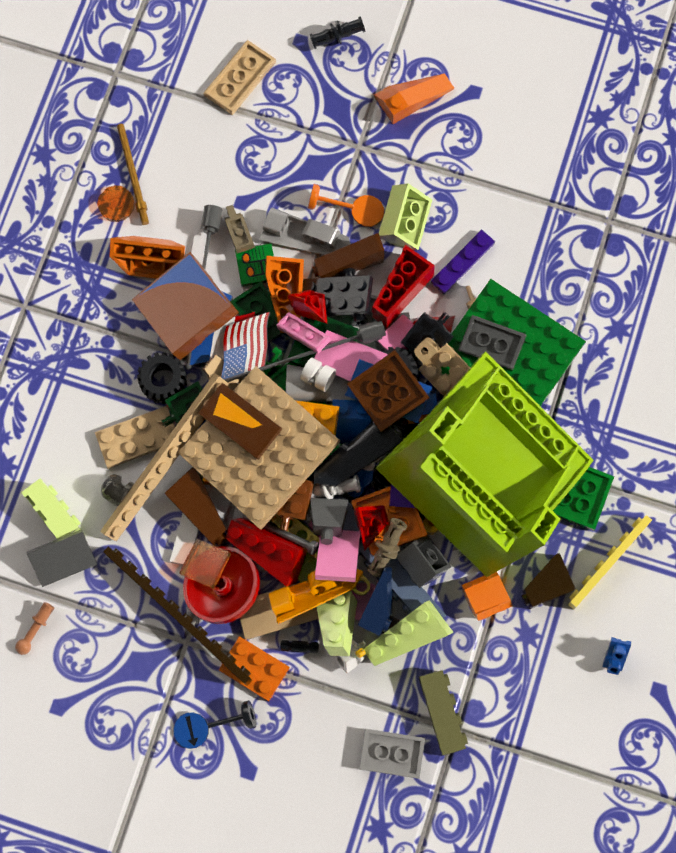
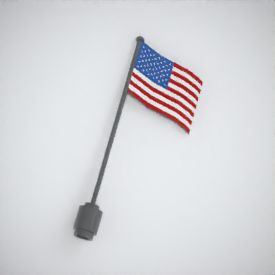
M270 312L226 326L223 339L224 364L221 378L226 382H230L247 376L255 366L263 371L316 352L311 350L265 366L268 352L267 325ZM373 321L359 326L360 330L356 331V336L326 345L321 351L359 339L360 342L364 341L365 345L381 340L383 336H386L382 321Z

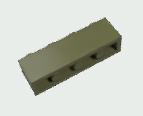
M443 670L420 676V685L441 755L444 756L466 749L465 745L468 744L465 732L461 733L459 727L462 721L459 712L455 713L453 705H456L454 694H450L447 687L450 685L448 675L443 674Z

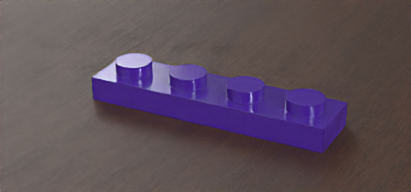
M481 229L431 280V284L445 295L495 244V240Z

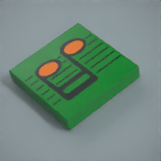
M272 243L254 246L255 248L238 254L235 250L242 287L258 284L259 282H267L265 276L266 256H274Z

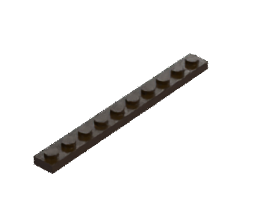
M108 546L103 551L105 555L246 686L253 681L249 677L251 673L243 665L239 668L235 664L237 660L229 652L225 655L220 650L222 646L215 639L210 641L206 637L208 633L200 625L196 628L192 624L194 620L186 612L182 615L178 611L180 607L172 599L168 602L164 598L166 594L158 586L154 589L150 585L152 581L144 573L140 576L136 572L138 568L131 561L126 563L122 559L124 555L117 548L112 550Z

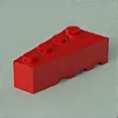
M405 245L395 263V267L387 278L386 284L382 287L372 306V318L378 322L382 321L383 326L387 328L434 277L435 265Z
M243 518L231 520L225 537L229 542L286 587L296 584L307 549L263 528L261 530L255 524Z

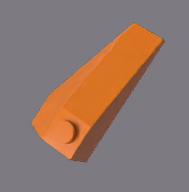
M444 73L388 86L374 94V97L392 124H395L452 91L454 86Z
M266 256L265 276L278 323L288 312L301 319V316L297 315L292 308L288 295L302 292L304 259Z

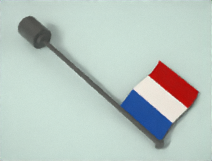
M205 205L203 210L201 229L207 234L202 264L205 269L210 237L219 232L222 208L216 205ZM255 312L235 316L219 330L208 335L198 347L188 354L187 365H184V367L189 370L193 365L206 363L214 354L224 361L223 339L226 326L255 317Z

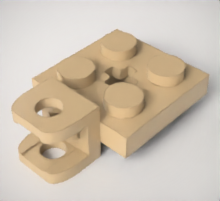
M427 337L414 350L417 358L423 363L418 370L444 397L470 369L466 362L447 343L440 348L435 341ZM441 366H448L450 374H442Z

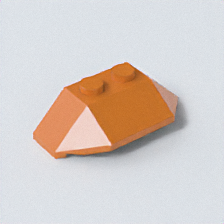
M140 236L110 238L109 257L130 276L157 279L185 256V246L172 240Z

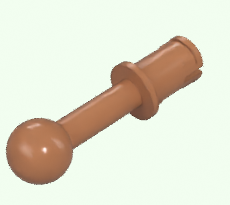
M47 602L43 603L36 616L32 617L35 621L24 639L17 641L15 645L17 653L25 655L30 652L32 639L41 625H47L46 621L54 610V606Z

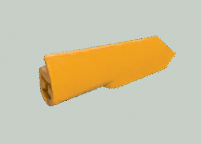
M357 569L355 582L315 580V570L308 575L307 581L270 592L269 599L271 608L276 615V623L280 624L353 590L359 582L363 571Z

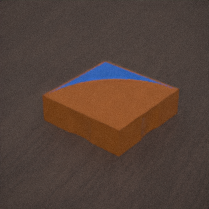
M191 252L132 299L170 352L179 360H182L198 347L208 335L219 330L239 313Z

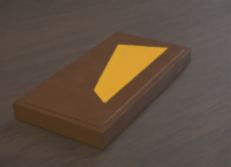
M221 383L198 413L258 460L282 430L279 425L224 383Z

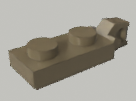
M233 205L227 206L226 209L229 217L225 218V223L237 254L255 248L243 214H236Z

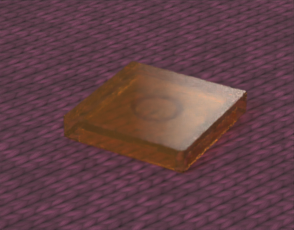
M196 539L179 574L214 589L231 553Z

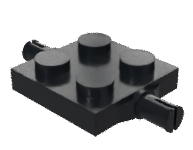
M424 312L402 339L401 343L408 348L414 360L418 359L414 350L425 338H431L440 348L446 343L449 344L453 339L454 335L446 330L444 323L450 317L449 314L443 312L439 319L436 320Z

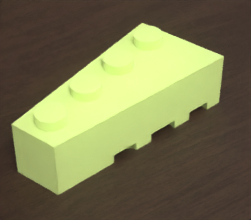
M429 600L363 650H365L367 657L373 665L376 666L452 634L453 631Z

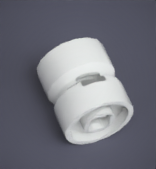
M310 358L303 368L300 379L310 385L314 383L317 389L326 392L335 378L336 369L328 365L322 366V362Z

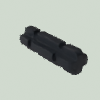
M282 640L280 649L281 651L288 652L291 650L292 652L307 653V651H310V653H318L319 643Z

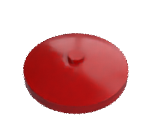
M221 546L207 550L198 556L187 570L183 583L185 602L194 615L207 623L226 624L235 621L252 607L257 598L260 587L259 572L253 560L237 548Z

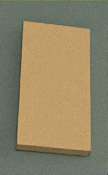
M247 40L203 94L233 116L274 66L276 59Z
M270 592L257 595L252 607L240 617L245 640L319 619L317 607L277 624L276 615L271 608L269 599Z

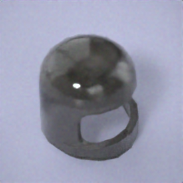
M113 474L103 482L101 495L104 499L118 507L134 483L129 482L124 486L121 483L122 477Z

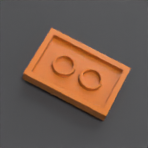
M239 636L229 653L237 660L235 664L239 668L243 665L251 673L249 677L253 681L246 686L223 663L219 671L269 702L290 667Z

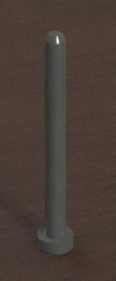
M243 514L242 517L244 520L253 523ZM269 522L263 527V529L307 549V553L314 555L319 548L318 542L314 540L309 542L288 531L280 530L279 527Z

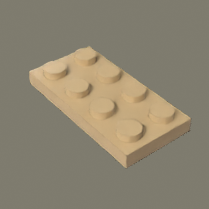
M167 406L95 432L108 469L158 451L175 428L173 423L165 428L161 420L170 416Z

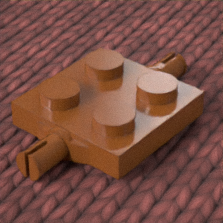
M305 480L275 514L282 518L280 530L288 531L290 520L300 519L306 521L314 486L313 481Z

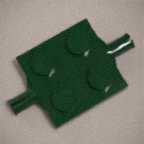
M198 381L165 400L171 414L161 420L165 428L173 422L178 424L203 390Z

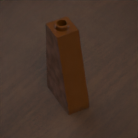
M379 233L314 259L312 270L315 278L340 277L339 272L347 268L359 271L384 263V247Z
M192 467L165 492V495L213 546L216 544L220 545L226 539L227 529L198 472Z

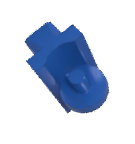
M611 637L602 667L607 668L608 673L619 675L620 671L623 670L631 647V641H622L621 639Z

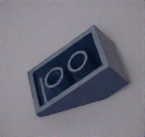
M389 566L383 571L358 623V626L378 636L382 632L386 633L393 621V618L390 617L392 614V568Z

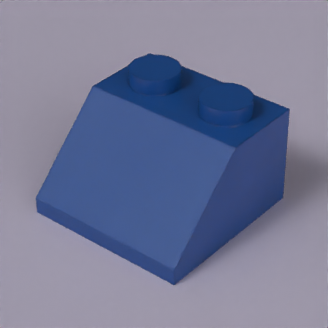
M333 399L332 405L340 406L336 437L340 440L341 444L349 443L371 423V417L357 400Z

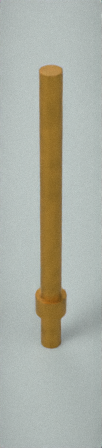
M118 124L117 129L136 199V210L140 215L142 225L149 224L146 212L148 209L142 197L124 124Z

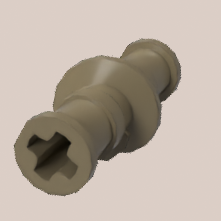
M392 518L389 529L384 534L383 541L376 540L375 542L379 549L376 551L371 565L367 567V571L375 577H381L386 564L389 563L390 559H395L400 551V547L397 544L402 532L407 528L406 523L402 520Z

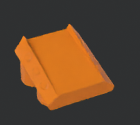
M497 572L488 577L484 575L461 585L470 609L478 621L489 618V616L513 606Z

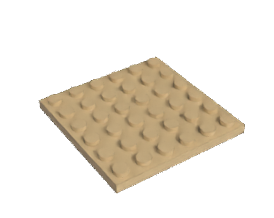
M255 366L233 391L282 428L260 459H256L207 420L178 453L262 530L340 443V440Z

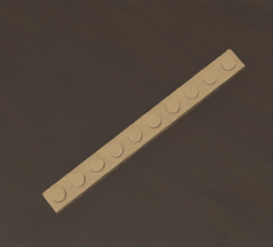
M213 374L100 531L101 533L117 542L179 456L178 451L195 434L205 420L204 417L198 414L221 383L229 387L230 384L217 374Z

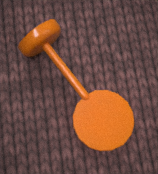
M313 184L308 209L310 210L315 209L317 200L352 209L351 213L354 220L364 227L377 225L384 216L382 202L372 195L360 196L353 204L319 196L320 186Z

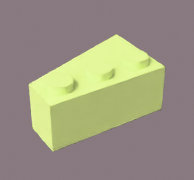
M41 478L21 492L57 539L81 530L78 526L81 524L74 514L70 516L67 512L69 509L63 499L59 501L56 498L58 493L52 485L47 486Z
M348 591L317 606L323 644L330 656H350L357 600L352 591Z

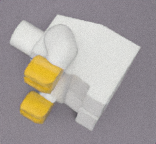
M352 640L350 656H334V661L346 673L350 672L364 660L366 652L363 649L367 647V644L364 641L357 644Z

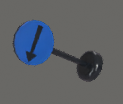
M249 700L244 701L241 704L242 714L208 724L206 719L200 714L194 712L185 713L177 719L174 725L175 739L182 747L192 749L201 746L207 740L209 728L243 719L247 728H256L257 722L254 708Z

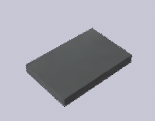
M472 315L458 351L475 358H479L484 352H487L501 367L513 371L526 334Z
M82 529L27 551V556L42 587L97 565Z

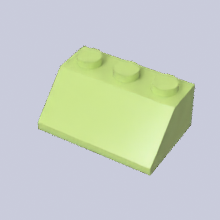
M408 183L393 185L379 231L380 238L393 245L401 247L407 245L412 250H419L432 199Z

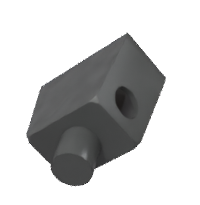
M311 498L310 509L313 534L321 536L322 544H332L333 536L340 537L342 535L348 513V500Z

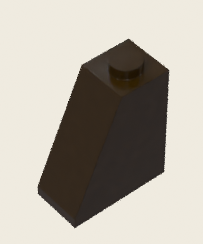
M557 553L522 591V600L525 606H529L530 609L569 594L576 589L560 553Z

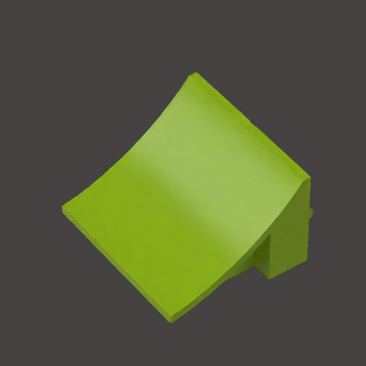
M484 352L447 395L379 463L376 469L488 577L546 544L560 521V518L553 510L573 488L594 460L487 352Z

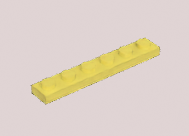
M647 515L643 519L638 517L631 525L634 529L630 534L626 531L619 539L622 543L617 548L613 546L607 553L609 558L605 562L601 560L594 568L596 573L592 577L588 575L581 583L584 585L580 591L576 589L569 596L571 601L568 605L573 610L635 541L652 519Z

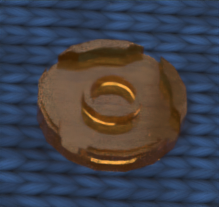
M114 185L107 187L99 195L97 205L99 212L105 219L112 222H120L130 217L134 211L135 202L129 190L123 186Z

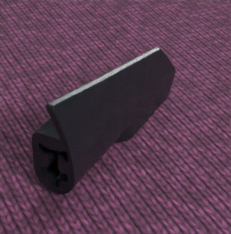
M372 421L352 441L342 444L314 470V484L338 486L396 448L403 439L391 427L380 432Z

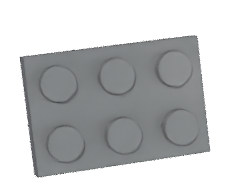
M365 729L359 769L419 779L425 738Z

